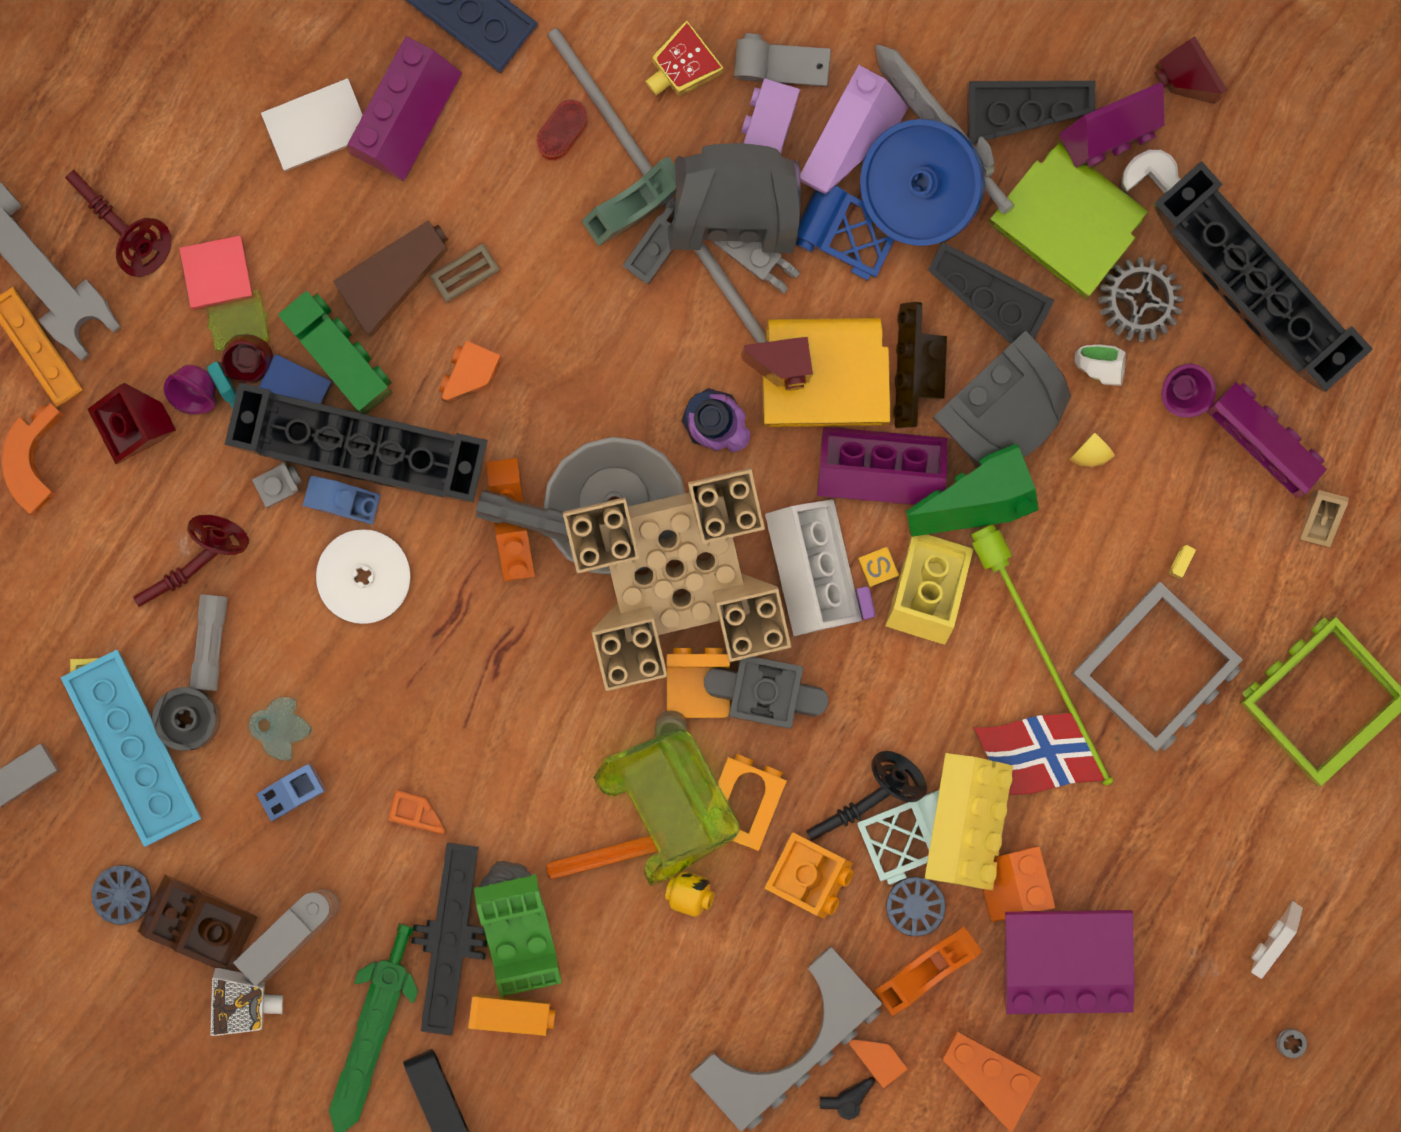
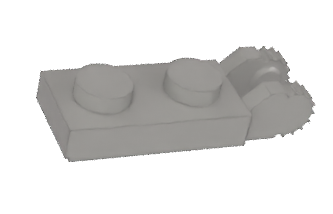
M713 242L762 282L765 280L783 294L788 290V287L782 280L770 274L775 265L795 279L800 274L795 267L782 259L781 254L762 252L761 242Z

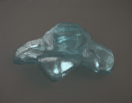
M287 697L273 700L266 710L255 712L250 717L248 723L251 735L255 739L262 741L264 750L268 755L278 760H291V743L306 738L312 732L311 727L303 718L294 715L296 700ZM263 719L270 722V728L265 732L259 728V723Z

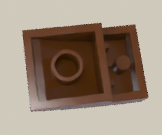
M165 874L138 932L145 938L172 948L175 952L211 967L232 971L234 968L233 962L238 959L257 916Z

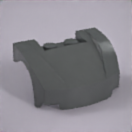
M745 143L713 144L704 146L700 154L685 158L677 156L675 159V212L671 225H668L670 249L701 250L702 240L714 242L742 241L745 243L761 242L762 252L793 253L799 228L801 202L800 169L797 160L792 161L780 156V152L776 148Z
M1025 330L936 413L932 419L961 447L976 469L981 466L979 461L985 456L1017 443L1023 458L1041 446L1058 426L1071 394L1060 369Z

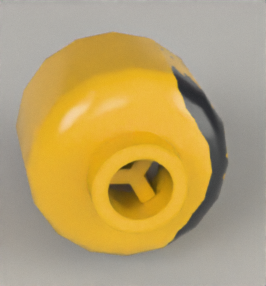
M684 871L677 877L673 876L670 879L665 899L669 901V906L672 910L697 917L704 909L709 910L711 908L715 894L710 891L708 879Z

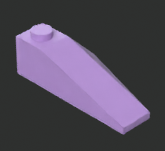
M858 65L800 174L802 183L823 194H827L854 167L865 159L871 145L883 132L901 122L908 106L887 79Z

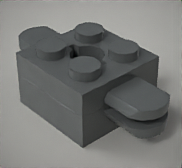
M749 657L740 660L738 671L715 667L704 678V687L709 695L732 700L729 717L791 729L794 713L815 717L822 714L828 705V696L822 688L800 683L803 666Z

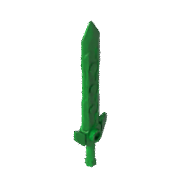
M399 923L389 959L380 960L378 963L374 961L357 973L354 984L365 983L370 980L373 983L370 984L346 1064L341 1072L329 1108L335 1132H345L359 1121L372 1082L371 1078L400 997V990L402 989V993L411 1003L415 1002L418 989L412 973L408 974L407 968L400 964L409 936L412 935L414 929L412 926Z

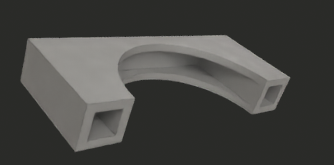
M831 946L807 966L820 987L823 1000V1018L814 1043L802 1057L778 1070L753 1072L732 1066L713 1051L690 1072L692 1078L740 1131H743L746 1127L750 1131L764 1119L761 1115L762 1112L769 1106L773 1110L777 1108L787 1098L785 1092L793 1084L796 1088L800 1087L811 1076L808 1071L815 1064H818L820 1067L823 1066L834 1056L831 1050L841 1042L843 1045H846L858 1034L855 1030L858 1025L863 1021L869 1024L881 1013L878 1007L882 1005V1002Z

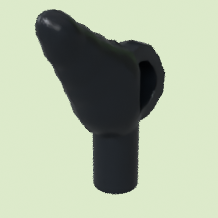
M869 1077L844 1089L837 1097H820V1109H837L842 1118L847 1120L854 1119L859 1115L860 1105L873 1087L875 1078Z

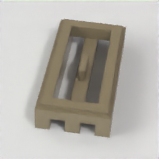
M483 243L433 273L430 277L446 303L498 273L500 269ZM481 253L485 257L444 283H441L440 278ZM485 265H490L491 268L450 293L446 291V289Z

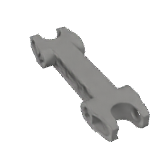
M0 182V254L50 309L39 319L40 323L56 341L66 346L84 362L90 354L79 339V331L86 321L91 319L101 320L115 334L122 327L113 315L108 302L87 279L74 288L11 217L22 205L8 188Z

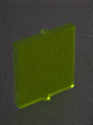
M260 290L252 291L253 298L207 307L210 321L207 327L212 331L215 351L224 350L228 340L239 334H251L260 337L264 341H270L265 319L268 317V314L264 312Z

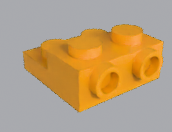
M792 832L764 889L825 919L827 914L832 915L839 905V898L836 896L841 886L846 887L850 883L854 871L850 869L853 863Z

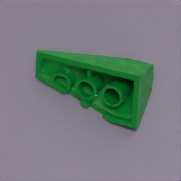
M1017 443L985 456L979 461L981 466L968 475L962 472L955 477L957 482L944 491H934L905 511L910 535L913 537L1006 523L1038 511L1036 488Z

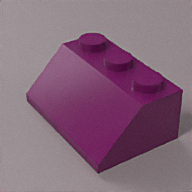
M1160 82L1084 115L1061 132L1059 135L1075 167L1077 168L1086 163L1089 168L1105 161L1104 155L1112 152L1115 157L1130 150V144L1138 141L1139 145H1143L1155 139V132L1165 125L1164 87Z

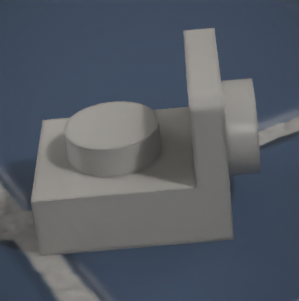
M282 462L278 464V467L252 479L266 508L301 492L297 484L301 483L302 480L294 465L288 467L287 463Z

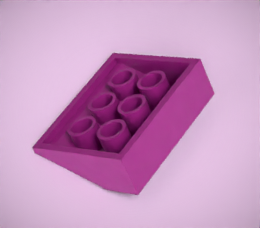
M1132 910L1005 912L1004 1001L1006 1014L1134 1012L1135 984Z

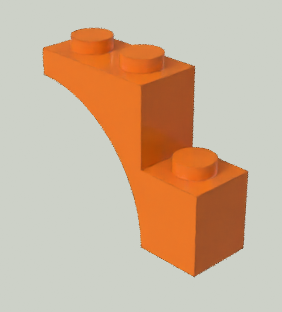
M511 458L486 462L489 491L506 495L512 500L524 503L518 459ZM494 522L504 581L535 577L528 529L509 523Z

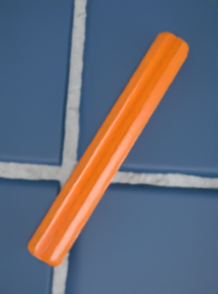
M662 832L546 864V870L550 879H556L664 850L669 847L666 834Z

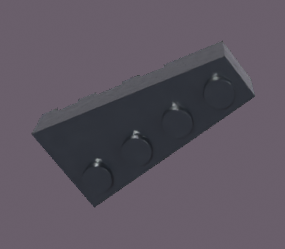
M969 81L967 83V137L973 144L978 143L979 137H983L987 141L1084 116L1095 111V81Z

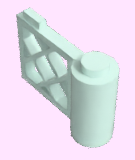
M939 790L924 795L917 802H907L857 823L880 881L887 879L889 885L907 878L906 871L927 863L928 856L918 859L908 855L907 852L913 838L926 842L928 849H930ZM912 808L917 820L912 832L895 825L899 813ZM895 815L892 820V823L883 820L885 818ZM875 822L889 826L884 842L881 843L871 839L866 826ZM918 826L923 836L916 834ZM893 829L910 835L904 852L886 845ZM874 845L881 847L878 855ZM884 849L901 856L897 868L888 872H884L880 862ZM905 858L913 861L902 866Z

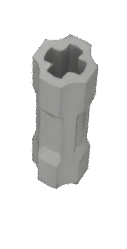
M200 594L195 657L192 664L189 688L217 691L219 658L228 597Z

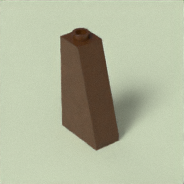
M428 220L333 281L369 337L379 330L447 252L443 243L448 241L439 225L433 227Z

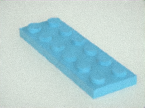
M117 649L60 677L143 846L146 847L202 819L167 746L160 740L154 729L152 716L120 651Z

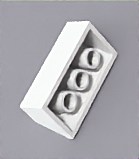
M834 499L790 506L766 513L768 531L793 636L862 621Z

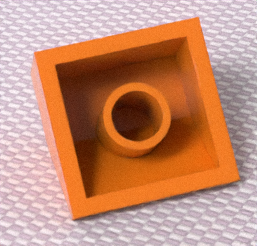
M1035 845L994 856V862H997V875L994 880L993 891L983 889L991 922L1005 920V912L1045 911L1055 908L1040 846Z

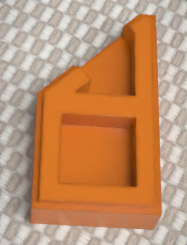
M395 790L388 821L445 835L446 830L426 797Z
M852 1039L848 1042L882 1088H885L908 1070L888 1043Z

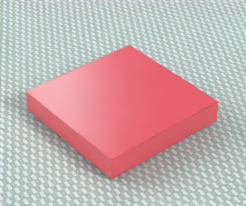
M241 235L179 248L190 308L192 310L253 298Z

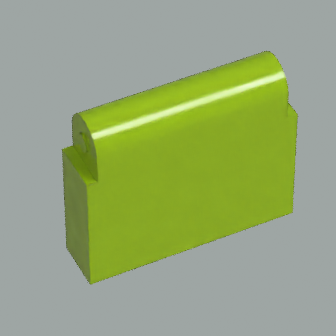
M1059 142L1054 149H1051L1042 164L1036 160L1007 198L1015 205L1014 208L1005 215L998 209L990 218L988 224L1087 300L1136 238L1131 233L1141 224L1148 210L1093 167L1089 168L1087 163L1076 168L1065 145Z

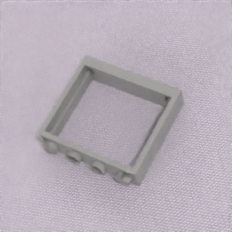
M1158 582L1081 662L1071 675L1153 752H1157L1160 748L1165 751L1176 740L1177 737L1173 734L1181 725L1187 728L1196 719L1198 714L1195 710L1203 702L1208 705L1220 693L1216 688L1224 679L1229 683L1240 672L1241 668L1238 664L1243 659L1161 582ZM1162 598L1227 661L1155 737L1100 686L1090 674Z

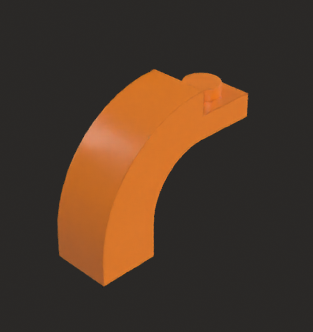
M52 403L47 407L45 405L40 406L31 416L33 419L31 424L19 417L9 430L2 451V471L6 485L19 505L32 516H36L56 495L40 478L34 464V453L37 444L65 415Z
M963 926L955 932L952 931L920 953L878 986L874 992L890 1014L894 1016L914 1003L943 978L975 959L983 951Z

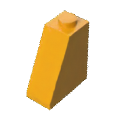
M475 993L472 996L468 1028L546 1036L547 1029H554L556 1010H550L551 1002Z

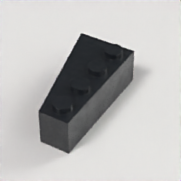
M942 242L928 269L931 274L1010 344L1025 330L1035 339L1055 301Z

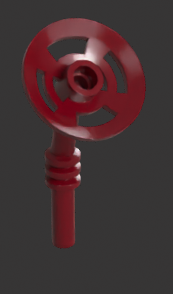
M72 170L65 177L89 203L88 208H94L93 213L95 215L99 214L98 218L100 220L104 219L121 236L116 247V260L121 270L130 276L142 277L153 273L164 263L171 248V233L162 221L156 218H143L128 226L112 211L114 207L112 205L108 206L109 202L107 200L103 201L104 196L102 194L98 196L75 170ZM152 225L158 229L160 239H157L155 232L150 229ZM148 233L150 235L151 240L146 238L144 235ZM129 249L134 251L133 256L130 255ZM152 249L157 250L156 255L148 263L142 265L141 259L147 257ZM123 251L126 258L131 261V266L126 264V262L124 261L122 255Z
M198 515L193 517L188 523L187 531L190 537L205 549L182 569L177 567L176 572L170 571V576L165 574L163 580L133 596L138 607L143 606L169 590L175 591L176 586L178 588L182 587V583L187 584L188 579L217 556V554L236 555L244 552L249 544V538L245 531L234 522L219 516ZM195 532L201 536V541L198 539ZM233 535L239 545H231L232 541L229 537Z

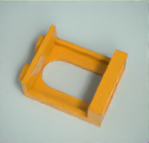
M736 754L734 759L727 758L700 828L759 851L787 780L781 778L783 772L769 766H765L763 771L752 767L754 760ZM752 772L762 777L766 789L751 829L747 833L720 822V819L738 777L744 773Z

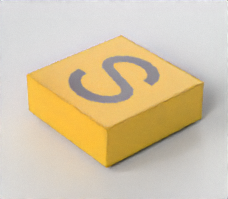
M888 547L858 558L869 588L899 576Z

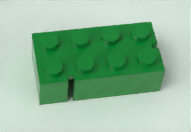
M306 290L277 315L300 340L360 413L367 415L392 394V391L388 388L392 382L378 365L374 369L371 368L368 362L372 358L358 341L353 345L348 338L352 334L338 317L333 321L330 319L328 314L332 310L319 294L316 293L312 297Z

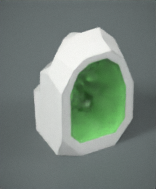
M1099 344L1080 347L1075 352L1074 362L1079 370L1086 372L1089 377L1101 381L1103 385L1122 386L1126 352L1115 346Z

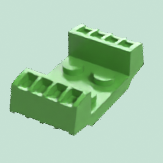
M536 874L497 884H489L488 886L475 887L474 894L480 923L485 930L500 997L561 984L559 963Z

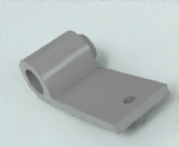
M746 33L742 39H737L734 78L754 82H763L765 78L782 84L828 87L831 49L772 45L763 41L762 35Z

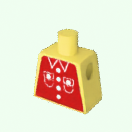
M686 21L652 57V62L658 69V72L645 82L656 96L669 86L672 87L678 96H682L723 74V67L689 22Z

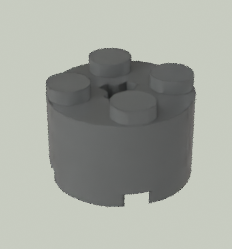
M181 687L167 692L157 701L153 710L152 722L158 737L166 746L176 750L192 751L205 747L216 736L220 726V712L213 698L204 691ZM190 711L193 723L183 727L184 721L180 720V715L187 714Z

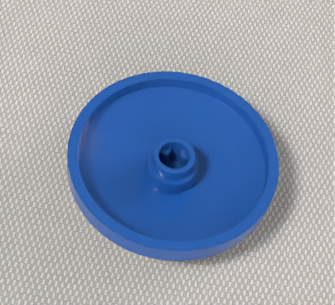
M908 120L890 127L871 145L861 169V195L870 218L886 235L909 245L926 246L938 244L961 233L977 214L984 194L983 166L973 144L959 130L937 120Z

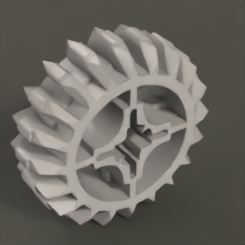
M1143 257L1137 259L1136 267H1134L1130 259H1127L1125 261L1126 271L1120 265H1116L1113 269L1118 277L1108 273L1105 279L1111 286H1100V291L1108 294V296H1102L1098 299V303L1108 304L1107 308L1100 311L1101 316L1111 314L1112 318L1106 322L1107 327L1112 326L1116 322L1119 327L1114 333L1118 336L1124 329L1128 330L1126 334V340L1128 341L1133 338L1134 332L1137 333L1138 342L1145 341L1146 332L1152 341L1156 340V329L1163 335L1168 333L1164 322L1170 326H1174L1177 323L1170 314L1180 315L1182 313L1181 308L1174 306V303H1182L1184 301L1183 296H1174V292L1179 291L1182 286L1181 284L1171 286L1170 282L1176 277L1175 273H1171L1166 278L1163 273L1166 271L1167 266L1163 264L1158 271L1155 270V259L1149 261L1148 267H1144ZM1143 276L1137 289L1126 288L1124 290L1118 288L1120 283L1128 277ZM1152 279L1163 289L1166 302L1153 295L1151 291ZM1144 289L1143 294L1146 295L1145 299L1148 298V303H1145L1137 312L1138 306L1135 304L1137 301H1134L1133 297H1137ZM1116 297L1129 305L1131 310L1129 321L1120 313L1116 304ZM1158 310L1163 312L1157 321L1145 325L1139 324L1144 311Z

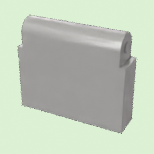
M319 889L305 894L233 964L254 986L269 980L338 913L340 907L338 896L329 889Z

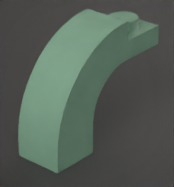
M668 156L660 160L636 183L612 199L595 207L581 220L598 247L627 231L676 195V171L670 157Z

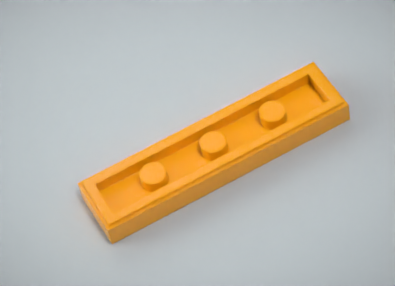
M11 287L0 295V324L55 406L59 408L84 390L15 287Z

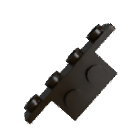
M921 302L900 304L897 316L899 331L896 346V402L893 410L895 428L902 429L917 426L918 397L944 399L947 336L921 333Z

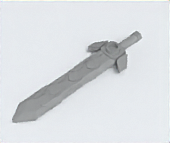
M877 44L875 50L881 73L918 118L944 122L965 135L952 117L945 112L924 86L922 80L899 52ZM979 137L977 147L974 146L983 166L984 190L998 206L1001 213L1005 215L1015 205L990 177L994 173L993 164H995L991 147L983 137Z

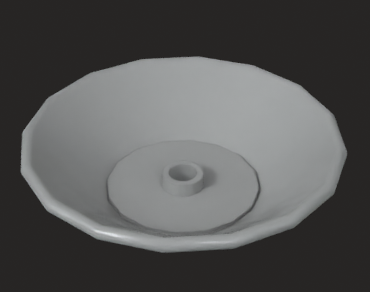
M609 437L585 443L561 460L547 483L543 508L569 511L607 502L612 496H616L619 499L625 497L629 507L684 494L685 489L681 475L665 454L641 440ZM665 530L659 535V537L663 539H668L672 537L675 532L671 530ZM551 538L565 558L574 563L569 540L565 542ZM609 566L589 571L611 575ZM640 567L636 570V572L645 570L648 567Z

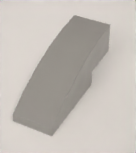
M45 744L37 745L0 769V808L61 771Z

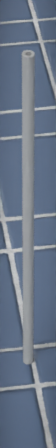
M553 29L547 34L644 176L653 167L559 29ZM671 198L668 202H666L663 205L665 209L669 206V204L674 198ZM702 241L701 250H694L755 341L757 343L767 342L766 333Z

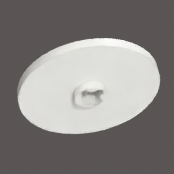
M354 530L340 535L326 547L317 565L316 583L324 604L338 617L353 623L368 624L387 618L404 602L410 587V566L403 550L394 540L373 530ZM360 568L365 572L371 571L372 573L368 577L370 583L364 585L363 582L357 583L355 581V578L359 576L357 570Z

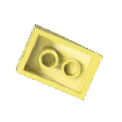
M928 534L911 536L885 626L945 645L955 626L973 548Z

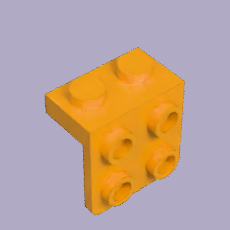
M673 648V654H667V711H677L685 718H726L729 715L730 700L713 697L706 692L704 687V678L711 669L715 667L730 669L728 654H724V648H705V654H692V648Z

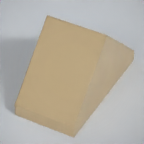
M1321 490L1312 492L1300 540L1331 547L1349 498Z

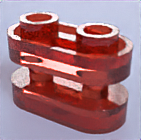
M572 99L563 101L538 132L537 146L541 156L546 160L559 161L563 159L587 128V112L581 102Z

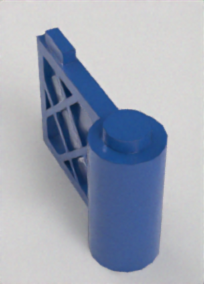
M835 186L827 194L814 190L799 221L795 245L811 253L813 249H818L852 266L851 273L868 280L870 276L877 277L895 239L888 236L877 240L871 224L873 221L869 218L863 201ZM850 203L861 208L865 221L849 226L845 213ZM842 221L845 228L837 230ZM866 224L872 242L856 247L851 229ZM846 231L852 249L839 252L829 247L834 235ZM885 241L882 250H880L878 243ZM874 245L878 258L873 268L861 262L858 250ZM853 252L855 259L847 256L846 254Z

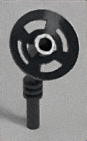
M892 751L877 753L872 759L871 768L875 779L881 787L856 804L851 802L849 807L843 806V811L838 809L837 814L807 829L808 837L813 841L841 825L846 827L848 822L854 823V818L857 820L861 819L860 815L890 795L905 802L921 800L927 791L924 776L909 759ZM882 762H890V763H893V764H895V765H884V766L882 767L881 763H882ZM904 771L910 775L915 786H910L908 776Z

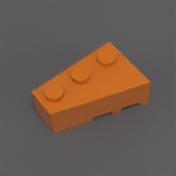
M955 1029L941 1055L942 1060L1010 1132H1013L1042 1077Z

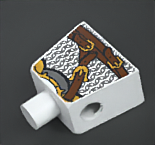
M215 968L212 978L211 1036L259 1031L263 1027L264 1013H283V995L265 994V982L254 986L241 972Z

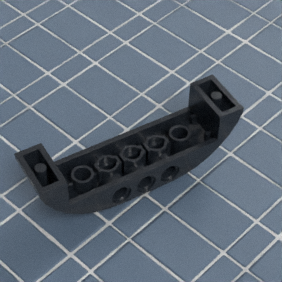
M1201 161L1154 203L1160 220L1189 261L1258 338L1300 377L1317 389L1326 392L1373 350L1372 347L1352 326L1345 330L1218 191L1223 184Z
M239 383L224 445L332 474L420 494L474 503L488 440L459 433L452 435L275 394L269 389Z

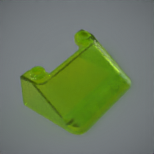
M673 730L609 756L603 760L593 777L599 789L609 796H617L628 792L659 853L651 856L644 865V874L650 886L665 881L731 842L739 832V823L694 738L687 731Z

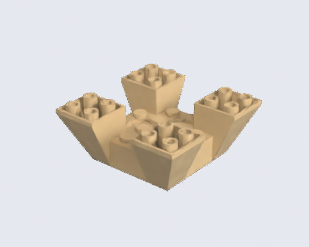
M751 468L688 482V493L628 507L624 497L562 512L577 574L609 566L617 603L591 630L606 691L668 677L658 635L716 621L720 622L729 662L791 648L778 587L742 574L733 537L765 530ZM665 530H671L675 532L674 535L668 539H663L659 537V535ZM708 552L712 554L708 560L701 561L697 559L701 553ZM671 560L681 561L680 565L675 568L666 566ZM640 567L650 568V571L645 575L635 573ZM678 589H685L688 591L687 594L682 597H676L673 595L674 592Z

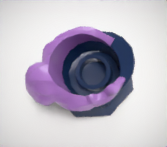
M707 388L695 396L692 395L685 403L687 406L681 421L692 443L714 451L727 447L731 452H738L748 446L751 436L750 430L745 427L746 415L743 409L737 405L731 394Z

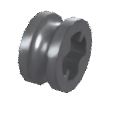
M1285 1029L1277 1036L1276 1047L1283 1056L1298 1058L1306 1051L1307 1040L1300 1031ZM1290 1035L1294 1039H1299V1046L1295 1045L1298 1049L1294 1052L1289 1048H1284V1041L1288 1042L1286 1038Z

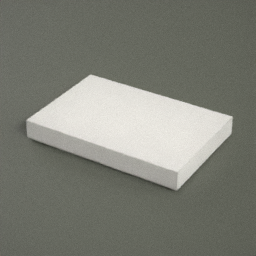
M348 78L261 113L285 172L347 148V144L363 116Z

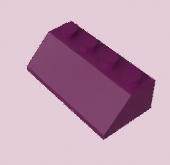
M405 36L347 144L349 154L404 182L456 87L462 72L434 50Z
M1235 382L1206 412L1295 498L1305 495L1327 470L1322 465L1324 459L1313 449L1307 451L1299 443L1302 440L1301 437L1292 428L1287 427L1285 429L1277 422L1279 416L1269 406L1265 405L1262 407L1254 400L1256 394L1244 383L1239 385Z
M823 427L817 496L915 505L934 491L945 490L948 438Z

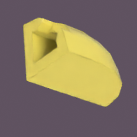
M1094 433L1069 460L1078 466L1095 467L1104 465L1115 457V454Z

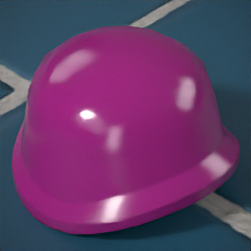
M1192 363L1183 364L1171 370L1164 380L1161 391V398L1165 408L1172 414L1185 418L1195 417L1206 412L1212 406L1216 396V386L1213 377L1203 367Z
M185 365L173 374H170L164 383L163 389L167 400L180 412L202 414L213 410L216 406L214 399L216 385L210 374L199 366Z

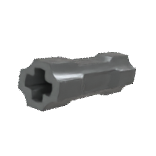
M488 490L482 491L476 508V517L496 523H509L540 532L544 536L565 542L569 540L562 513L565 511L554 508L545 509L512 500L506 495Z

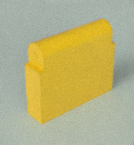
M881 318L767 320V342L808 336L813 375L809 383L804 384V388L786 391L785 386L777 387L761 375L763 427L887 426L890 423L889 347H882L883 332Z

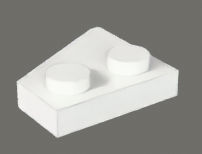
M1292 901L1281 919L1275 922L1265 944L1260 943L1251 956V959L1254 960L1251 973L1261 979L1264 977L1297 933L1303 907Z

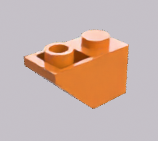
M465 341L463 347L458 345L451 360V363L455 364L451 376L445 374L439 391L443 393L441 399L451 403L490 387L502 360L501 355L469 341Z

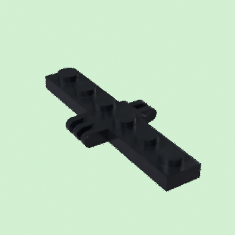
M447 843L436 921L427 920L426 926L413 925V931L425 932V937H412L411 943L423 945V951L431 953L421 1025L422 1032L453 1035L463 957L485 960L486 953L474 951V946L487 947V940L475 939L476 933L486 935L484 927L468 925L479 849L477 846Z

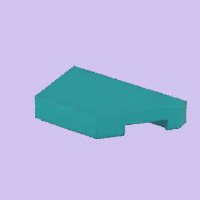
M216 361L207 366V370L221 396L226 402H229L233 409L237 389L231 378L225 376L222 363Z

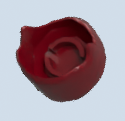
M251 334L235 335L225 344L221 363L224 374L228 378L243 382L256 383L261 381L273 359V353L268 343L260 337Z

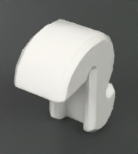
M1147 150L1134 157L1122 173L1120 186L1123 192L1127 193L1149 175L1165 194L1181 180L1178 177L1177 163L1170 154L1162 150Z

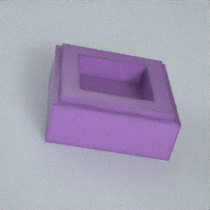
M866 586L856 589L862 620L874 618L876 614L870 588Z

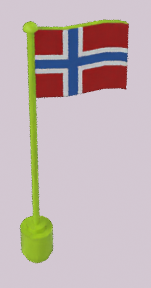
M993 524L971 534L974 540L972 545L984 569L986 570L991 567L993 572L1000 571L1070 713L1037 715L1000 726L973 727L989 760L1013 765L1009 795L1033 794L1066 784L1102 781L1104 785H1111L1113 783V776L1109 777L1005 569L1006 566L1010 565L1008 558L1013 555L1000 529L996 530Z

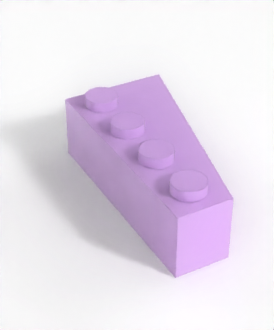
M764 78L761 89L755 87L750 106L755 107L753 115H746L741 131V133L746 134L744 143L776 148L781 156L783 143L787 137L800 89Z

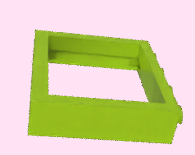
M1324 617L1311 629L1314 634L1306 642L1302 638L1298 640L1288 650L1291 655L1283 663L1277 660L1265 671L1268 675L1265 680L1260 684L1255 681L1243 691L1242 694L1245 698L1240 702L1246 711L1316 786H1322L1401 713V686L1337 617L1330 618L1329 620ZM1332 632L1386 690L1392 699L1315 769L1255 703Z

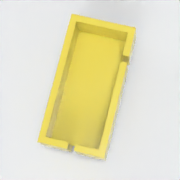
M945 753L925 879L993 891L994 880L997 875V862H994V856H999V850L1002 845L1004 819L1007 814V801L1012 783L1013 765L978 757Z

